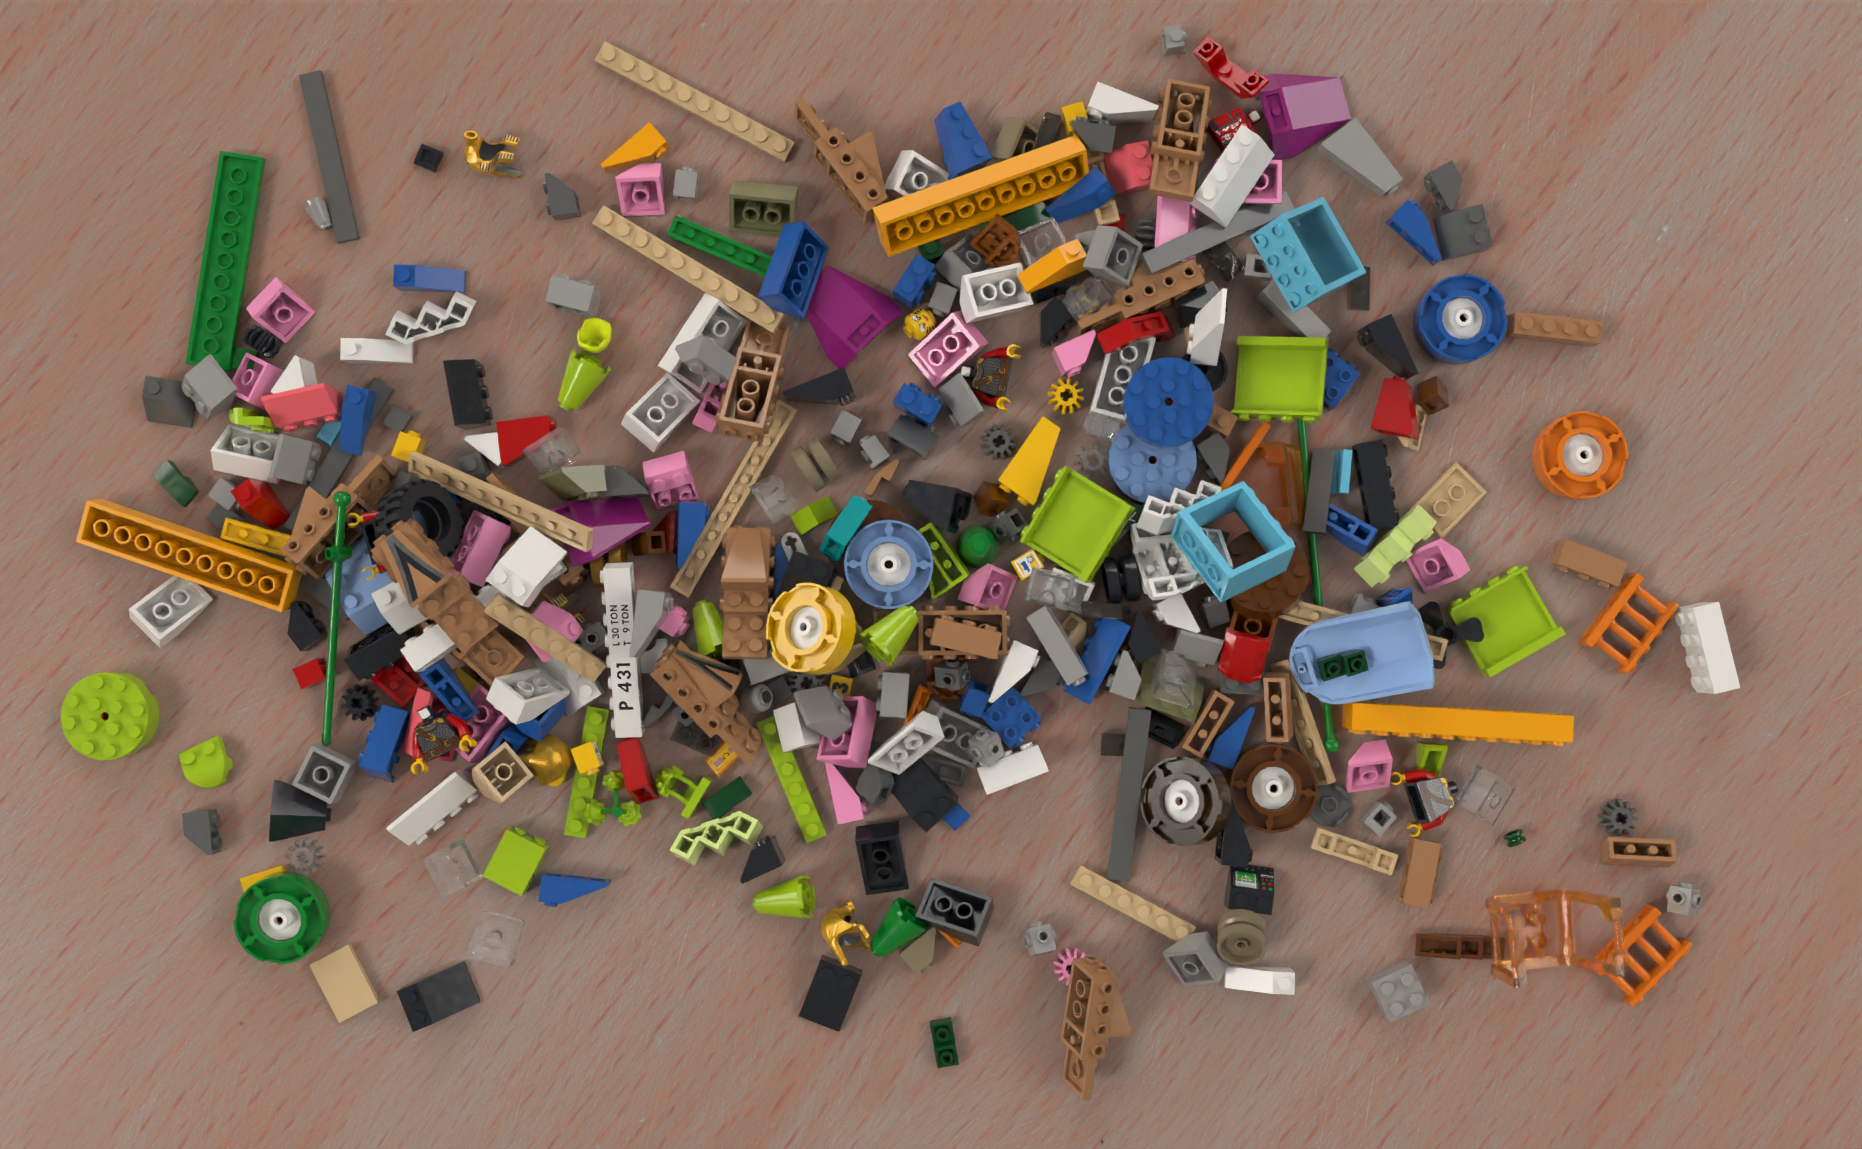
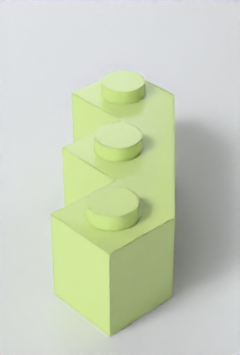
M1419 504L1403 515L1397 521L1398 525L1388 530L1376 542L1377 545L1370 552H1367L1364 557L1362 556L1353 568L1371 587L1378 582L1380 584L1384 583L1390 577L1389 571L1400 560L1405 562L1412 555L1410 551L1413 546L1421 539L1427 540L1434 533L1432 529L1437 522Z
M738 811L730 816L702 823L700 826L692 829L681 830L670 851L676 857L695 866L705 847L724 856L734 837L753 846L763 826L757 819Z

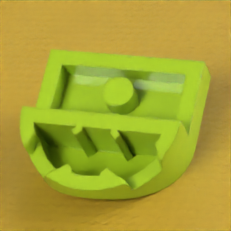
M246 408L229 409L230 421L237 425L249 427L251 431L274 434V430H282L274 426L271 418L262 416V412Z
M218 735L178 754L186 779L201 788L214 789L221 786L227 780L225 777L229 769L232 770L233 768L232 758L227 756L223 739Z

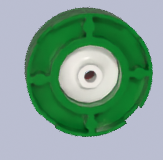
M277 872L260 879L243 893L237 902L236 917L233 920L234 931L239 943L252 957L262 962L266 960L278 963V965L289 964L305 957L322 941L330 924V906L325 893L312 879L295 872Z

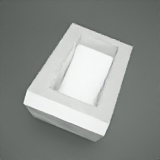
M497 432L465 437L464 440L497 466L504 468L501 465Z

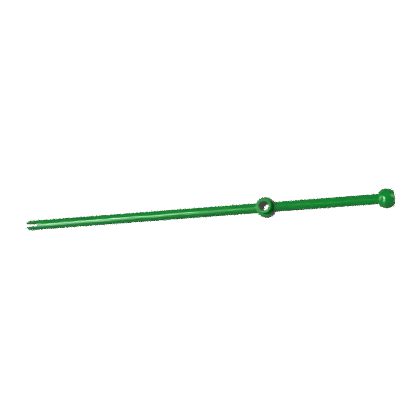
M1297 419L1306 511L1310 479L1306 423L1303 420ZM1307 533L1313 600L1315 605L1323 607L1316 534ZM1323 702L1326 739L1323 741V746L1326 752H1335L1339 750L1340 742L1335 738L1332 704Z

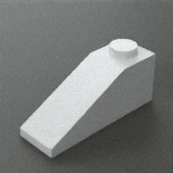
M341 338L340 360L349 364L413 363V342L404 344L398 340Z
M1228 965L1225 970L1224 987L1269 994L1294 995L1295 972L1291 968Z

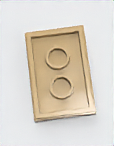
M1455 462L1409 509L1411 510L1419 504L1437 522L1432 530L1442 539L1488 492Z
M351 944L309 965L339 1023L380 1002Z

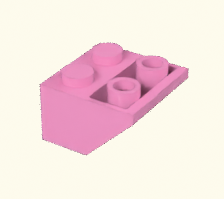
M685 451L642 462L644 479L657 510L677 505V500L692 501L699 499Z

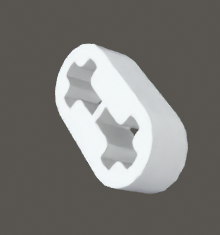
M789 532L782 537V547L789 561L793 553L792 547L790 545L786 546L789 536L797 539V542H795L796 551L808 555L799 535Z

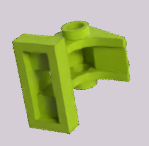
M666 765L656 775L655 785L658 788L657 792L666 798L672 795L682 801L686 806L681 816L689 819L713 779L704 776L698 784L683 775L684 771L675 765L671 768ZM678 779L689 785L684 795L673 789Z

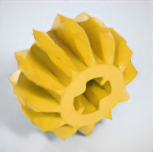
M1061 378L1058 379L1059 387L1052 383L1051 388L1054 391H1048L1047 393L1048 396L1054 397L1048 401L1049 405L1056 403L1057 405L1053 410L1056 412L1061 407L1062 415L1065 414L1066 408H1068L1070 414H1073V406L1077 409L1081 407L1077 401H1084L1083 396L1077 395L1084 391L1083 388L1076 390L1075 388L1079 382L1075 381L1073 385H1070V378L1066 379V384L1063 383ZM1065 391L1069 392L1068 396L1071 395V398L1067 401H1063L1064 397H1060Z

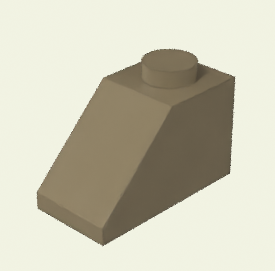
M929 926L923 934L910 941L899 952V955L915 974H918L920 971L924 973L932 966L931 962L933 961L936 928Z

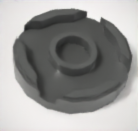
M1336 784L1318 786L1317 801L1310 813V817L1322 826L1330 827L1341 824L1350 814L1351 801L1349 795Z

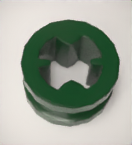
M1522 829L1510 831L1503 836L1504 840L1508 841V847H1514L1526 841V837L1521 835L1523 833Z

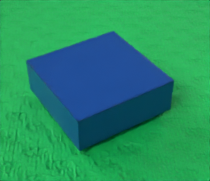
M958 803L943 819L956 831L970 817V814Z

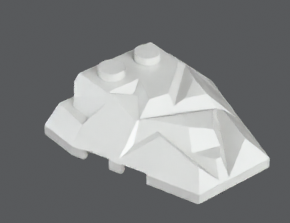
M1138 523L1130 525L1131 541L1133 544L1132 554L1136 562L1143 592L1148 594L1150 599L1173 598L1205 583L1171 538L1172 530L1156 535L1137 528ZM1200 527L1233 569L1221 530Z

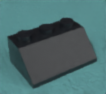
M475 359L443 361L455 426L464 430L491 426L490 420L493 419L491 407H488L487 404L489 391L483 382V377H485L483 364H480Z
M388 624L351 645L344 661L358 681L364 678L369 680L378 674V670L383 667L386 669L392 667L397 663V659L404 656L400 649L406 646L404 643L407 640L416 636L414 629L411 628L402 634H398Z

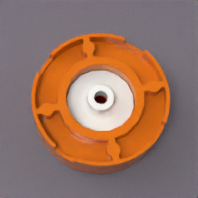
M1589 411L1569 413L1549 422L1538 434L1532 451L1533 467L1542 485L1556 496L1569 500L1593 498L1610 491L1623 477L1625 462L1628 460L1627 443L1619 427L1606 416H1600Z

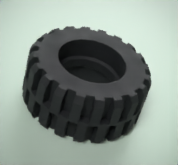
M427 479L413 480L389 490L382 497V502L378 504L377 511L379 513L375 516V522L378 523V527H376L377 534H380V536L384 534L388 537L394 532L391 528L400 520H403L404 523L410 518L413 520V508L416 509L426 522L427 538L432 539L438 545L439 551L444 557H451L456 549L459 548L461 544L459 539L463 538L464 533L462 530L464 520L461 519V509L457 507L456 499L449 495L450 492L444 487L440 488V484Z

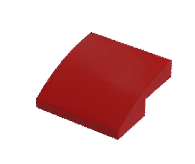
M404 656L397 659V663L388 669L383 667L378 670V674L371 678L372 682L403 709L416 696L417 688H423L426 685V682L419 675L420 672H415Z

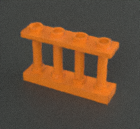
M1638 573L1628 574L1578 641L1583 647H1599L1619 662L1620 666L1616 671L1620 674L1631 673L1637 667L1638 659L1649 651L1650 643L1654 638H1658L1664 630L1662 627L1667 621L1674 618L1677 613L1676 609L1679 606L1676 602H1667L1664 605L1644 590L1641 585L1644 577ZM1632 594L1638 595L1660 612L1653 622L1628 605V600ZM1623 611L1647 629L1640 639H1637L1615 622V617L1619 612ZM1606 629H1611L1633 646L1626 657L1603 640L1601 635Z
M1646 904L1587 965L1591 971L1600 976L1607 974L1626 993L1622 1001L1631 1007L1641 1003L1644 995L1659 984V979L1664 974L1673 970L1674 964L1680 958L1685 957L1690 951L1689 948L1693 945L1684 938L1677 940L1658 922V917L1662 913L1656 907ZM1648 927H1652L1671 946L1664 956L1643 937V932ZM1633 943H1637L1657 962L1648 972L1628 953V948ZM1618 958L1625 961L1641 977L1633 988L1612 968V964Z

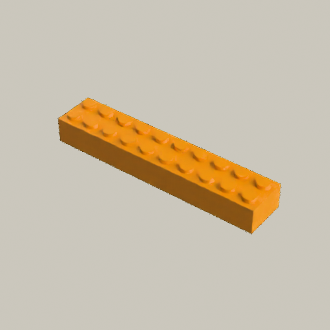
M1077 135L873 207L880 243L888 257L989 221L996 213L1003 216L1061 195L1089 173L1086 148Z
M101 498L87 500L76 542L279 612L291 609V603L295 601L302 573L288 562Z
M1352 702L1343 704L1342 727L1348 728V732L1353 734H1367V730H1369L1371 734L1389 736V732H1392L1391 735L1400 737H1411V733H1413V736L1420 738H1433V734H1435L1437 738L1455 740V736H1457V739L1477 741L1478 737V740L1499 742L1500 738V741L1521 744L1522 740L1523 743L1535 745L1551 744L1554 746H1565V742L1573 743L1574 716L1557 713Z

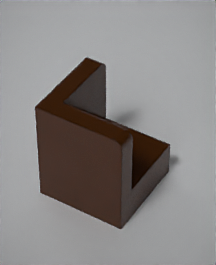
M1437 376L1417 385L1418 402L1429 415L1449 407L1447 388Z
M984 481L973 495L981 515L995 517L1008 506L1009 501L1004 490L999 488V484Z

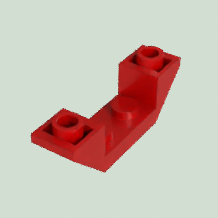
M1207 37L1193 51V54L1211 77L1241 99L1254 98L1269 83V80L1253 69L1250 73H1247L1227 59L1224 48L1210 37Z
M1162 311L1126 319L1097 334L1105 354L1121 351L1131 342L1155 337L1156 341L1159 342L1176 336L1168 317Z

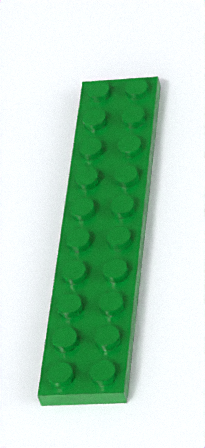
M220 151L185 361L187 365L196 366L206 356L211 354L223 370L231 371L266 161L263 157Z

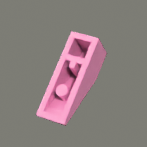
M726 382L718 385L710 384L692 424L712 433L716 426L718 411L721 412L722 394L727 391Z
M825 763L838 824L864 819V813H867L865 800H861L858 792L855 791L854 787L835 764Z

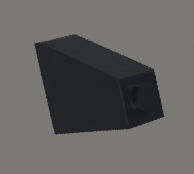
M910 479L904 491V501L942 530L954 534L959 529L957 524L960 520L965 521L973 496V494L958 488Z
M274 780L269 842L325 830L326 821L331 820V808H327V802L280 780Z

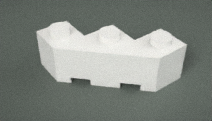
M456 291L447 310L429 301L424 304L418 319L398 310L393 316L385 335L404 344H409L425 337L427 338L464 326L469 319L476 300Z
M1201 480L1195 495L1175 488L1169 503L1148 495L1136 527L1156 535L1173 530L1178 511L1219 493L1222 487Z

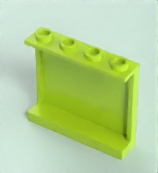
M1237 337L1239 354L1234 410H1231L1232 414L1238 416L1237 420L1250 421V418H1259V421L1271 422L1272 419H1281V422L1288 423L1294 422V419L1303 420L1304 423H1316V420H1322L1328 341L1326 338Z
M1064 466L1063 469H1059L1054 478L1056 481L1052 488L1049 487L1044 493L1043 499L1045 500L1042 505L1034 510L1032 514L1033 520L1030 525H1026L1022 530L1020 542L1027 544L1078 576V579L1091 583L1134 512L1135 507L1073 469Z
M1514 565L1506 570V575L1502 577L1497 575L1487 581L1488 585L1483 588L1478 586L1468 592L1469 596L1464 599L1461 597L1454 599L1449 603L1451 606L1445 609L1454 626L1471 617H1476L1481 621L1484 633L1483 640L1481 642L1462 640L1484 677L1491 678L1566 635L1562 627L1556 626L1526 574L1527 566L1519 567Z

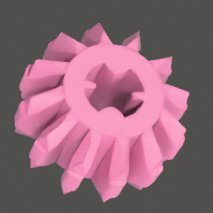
M1065 948L1067 955L1064 956L1059 952L1058 956L1061 960H1054L1053 962L1056 966H1059L1054 969V973L1059 974V981L1066 978V985H1069L1071 974L1067 965L1072 964L1073 958H1085L1086 956L1084 952L1078 955L1077 948L1073 949L1072 954H1070L1069 948Z

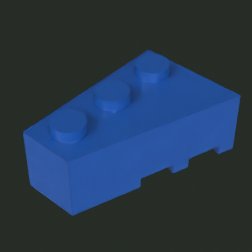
M959 101L941 110L934 122L940 146L942 145L945 156L943 160L944 164L947 165L949 173L948 181L984 168L993 157L962 103Z
M382 704L381 710L376 712L374 717L375 726L373 731H369L366 738L367 747L365 751L361 752L358 760L359 767L367 776L391 783L394 782L395 776H391L394 763H399L400 756H397L406 735L410 719L408 711Z

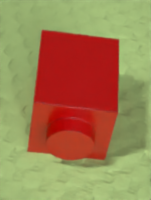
M316 658L292 669L301 689H307L326 681L327 661L324 658Z

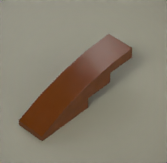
M1416 933L1415 956L1459 960L1461 958L1504 960V937Z

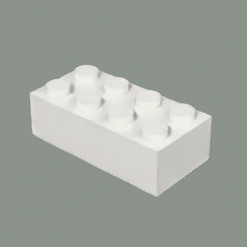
M1152 337L1131 342L1121 351L1104 355L1088 414L1127 424L1123 412L1124 390L1135 372L1150 362L1156 338Z
M1699 602L1678 607L1675 620L1677 625L1680 626L1682 634L1680 640L1686 650L1687 656L1685 660L1691 670L1692 687L1698 693L1717 694L1740 688L1719 602Z

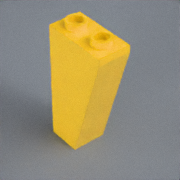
M1042 416L997 481L1000 483V489L1004 490L1007 494L1013 492L1018 496L1016 500L1026 507L1029 504L1033 506L1037 501L1061 429L1044 416Z

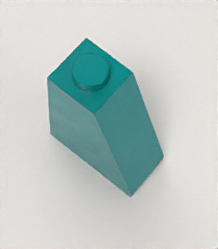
M853 495L826 534L819 552L838 563L873 506L864 498Z

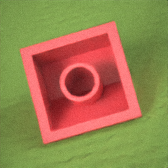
M1148 140L1126 144L1112 150V153L1103 154L1108 181L1117 192L1114 196L1149 190L1153 164Z

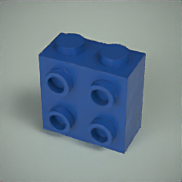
M916 253L893 289L894 299L910 309L914 305L919 306L925 296L923 295L925 288H930L936 279L935 265Z
M1330 348L1327 353L1323 407L1329 411L1335 409L1360 375L1356 371V366L1348 361L1346 363L1339 358L1340 355Z
M911 382L909 385L903 383L893 400L894 407L906 414L912 415L924 425L932 427L942 410L940 399L930 393L928 396L921 393V388Z
M1013 686L989 705L981 715L1009 748L1013 745L1015 747L1020 745L1025 740L1023 735L1029 730L1031 733L1041 725L1039 721L1042 719Z

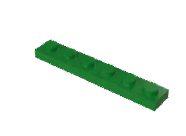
M676 215L667 233V236L763 278L766 276L772 256Z

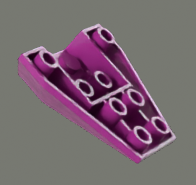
M1271 73L1264 75L1269 80V83L1255 96L1256 101H1261L1269 130L1270 139L1267 143L1270 150L1274 153L1272 160H1284L1295 157L1351 120L1341 80L1338 77Z
M829 265L820 273L806 311V315L827 358L838 369L843 367L846 369L857 358V354L886 326L890 327L904 313L889 296Z
M638 497L575 501L549 509L593 529L592 549L587 552L564 543L572 567L583 565L599 558L651 526Z

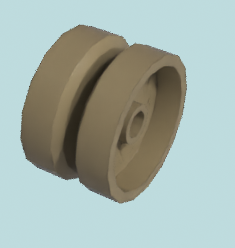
M815 436L806 442V446L812 455L808 457L801 447L796 448L790 454L817 493L825 487V481L820 475L822 472L832 482L840 478L841 474L834 465L836 462L826 447H823Z
M1234 909L1225 912L1217 922V951L1222 959L1231 964L1250 965L1263 958L1266 952L1265 921L1260 915L1246 909Z

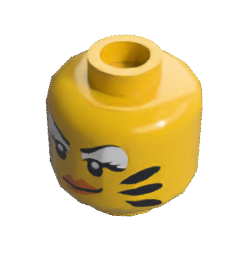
M919 308L905 317L903 329L909 338L913 337L919 341L927 337L935 329L937 322L930 310Z

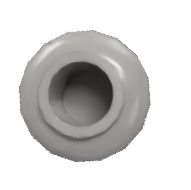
M764 684L750 685L743 689L740 700L747 712H764L771 707L773 694L770 688Z

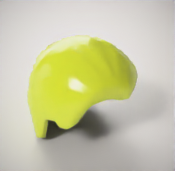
M599 318L585 319L582 328L578 330L577 334L580 348L585 352L594 354L604 351L611 341L612 328L610 323Z

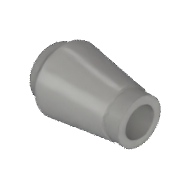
M321 196L314 197L305 202V210L319 227L320 231L332 226L326 201L322 200Z

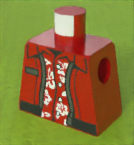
M1236 108L1210 120L1206 130L1223 153L1241 125L1256 133L1253 125L1261 121V118L1256 110H1252L1245 115L1240 108Z

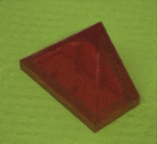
M670 510L653 529V531L665 532L666 551L669 554H676V510Z

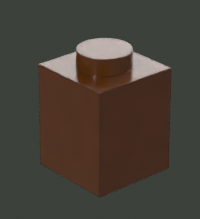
M643 532L633 536V556L667 553L665 532Z

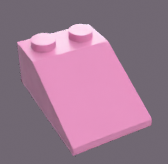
M961 310L951 313L908 355L934 388H936L973 359L989 343L973 323H965Z

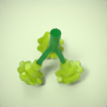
M611 771L608 775L603 776L604 781L602 785L614 793V805L612 808L606 809L604 808V802H598L596 799H593L591 803L586 804L584 816L589 824L593 823L599 826L601 822H605L606 813H614L618 817V822L623 823L625 827L631 824L636 825L638 823L637 819L642 817L640 813L641 806L631 800L628 803L622 802L620 807L618 792L623 787H626L622 771Z

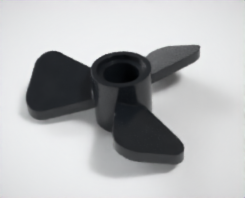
M1430 601L1417 609L1422 621L1434 628L1433 636L1441 638L1442 630L1445 628L1450 629L1451 635L1447 639V646L1456 643L1458 638L1474 642H1481L1484 638L1481 621L1476 617H1471L1453 626L1444 622L1440 606L1434 601ZM1446 650L1443 661L1433 659L1434 668L1442 669L1445 666Z

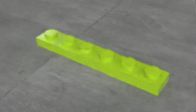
M587 706L580 745L595 740L602 757L610 709ZM576 766L564 835L587 838L589 823L584 813L586 811V804L591 803V800L594 799L599 772L588 776L586 772L579 774Z
M771 716L757 722L758 729L806 843L826 836L827 832L793 751L783 753L775 717Z

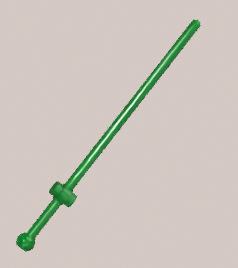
M338 491L333 496V503L337 506L335 544L327 547L325 550L326 559L333 561L322 744L328 746L331 742L342 564L346 559L352 557L351 547L344 545L346 507L351 503L350 494L344 491Z

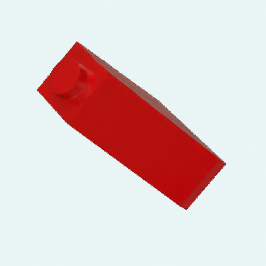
M1393 376L1392 379L1384 378L1370 428L1381 434L1419 440L1420 435L1412 386L1405 382V378Z
M544 415L496 422L501 465L510 467L554 440V433H557L556 421L551 416Z
M247 479L230 491L244 511L272 530L283 525L290 517L289 512L268 482Z
M628 737L623 739L622 742L616 743L628 794L637 804L658 799L659 795L643 744L637 737Z

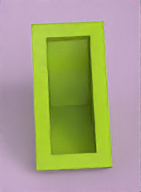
M829 496L807 505L792 515L791 518L802 536L835 518L838 512Z
M1417 742L1416 770L1423 769L1434 772L1439 777L1448 746L1440 743Z

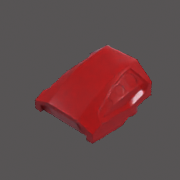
M1227 628L1218 670L1226 678L1245 683L1261 680L1271 638L1258 637Z

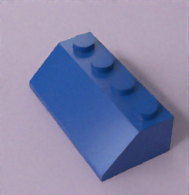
M804 221L783 226L758 295L770 309L799 319H804L829 249V246Z
M1103 614L1102 617L1098 616L1092 626L1095 631L1092 636H1087L1082 645L1085 650L1081 656L1079 655L1089 673L1085 676L1086 681L1075 687L1074 684L1068 686L1064 680L1062 686L1065 687L1063 691L1090 705L1131 626L1106 614Z

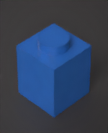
M969 679L960 699V711H963L968 716L975 715L981 717L990 697V686Z

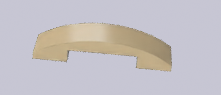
M1086 149L1089 172L1097 167L1108 181L1103 162V153ZM1113 197L1101 207L1093 210L1098 225L1103 226L1120 221Z
M1318 827L1310 846L1311 849L1391 876L1399 856L1384 849Z

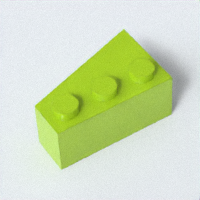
M930 522L918 532L928 542L933 556V573L929 587L932 600H934L970 576L971 573L942 530L933 522Z

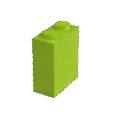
M515 826L514 828L506 829L483 877L522 896L527 892L550 846L545 844L546 841L538 836L531 837L526 834L527 831L525 829Z

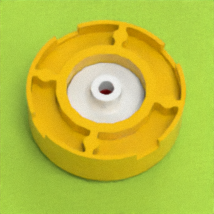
M815 583L796 584L797 587L789 592L784 591L776 599L769 612L766 623V639L771 642L773 649L771 654L781 666L788 670L810 675L828 673L845 660L852 648L856 633L853 609L848 600L835 589Z

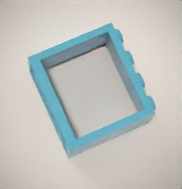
M1324 197L1278 216L1250 236L1293 313L1338 291L1367 273Z
M1244 481L1178 511L1171 538L1220 602L1286 571L1296 547L1293 539L1287 536L1280 523L1271 516L1267 507L1259 501L1253 489L1248 487ZM1235 511L1267 552L1236 569H1232L1200 528Z

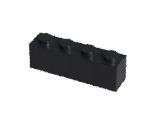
M1382 440L1353 445L1352 452L1365 523L1376 529L1397 526L1399 512L1397 508H1394L1395 490L1390 485L1389 478H1391L1392 473L1390 466H1387L1385 457L1388 456L1386 445L1383 444Z

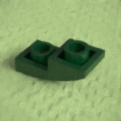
M1043 201L1030 205L1004 218L1016 228L1019 235L1052 220L1049 213L1045 210L1046 206Z
M166 460L153 475L160 485L183 507H187L200 492L189 477L182 475L173 461Z
M1363 649L1341 652L1317 659L1320 676L1324 682L1343 675L1350 677L1369 671Z
M739 776L702 804L714 820L730 812L733 807L749 798L752 792L741 776Z
M951 1017L930 1021L937 1068L959 1065Z

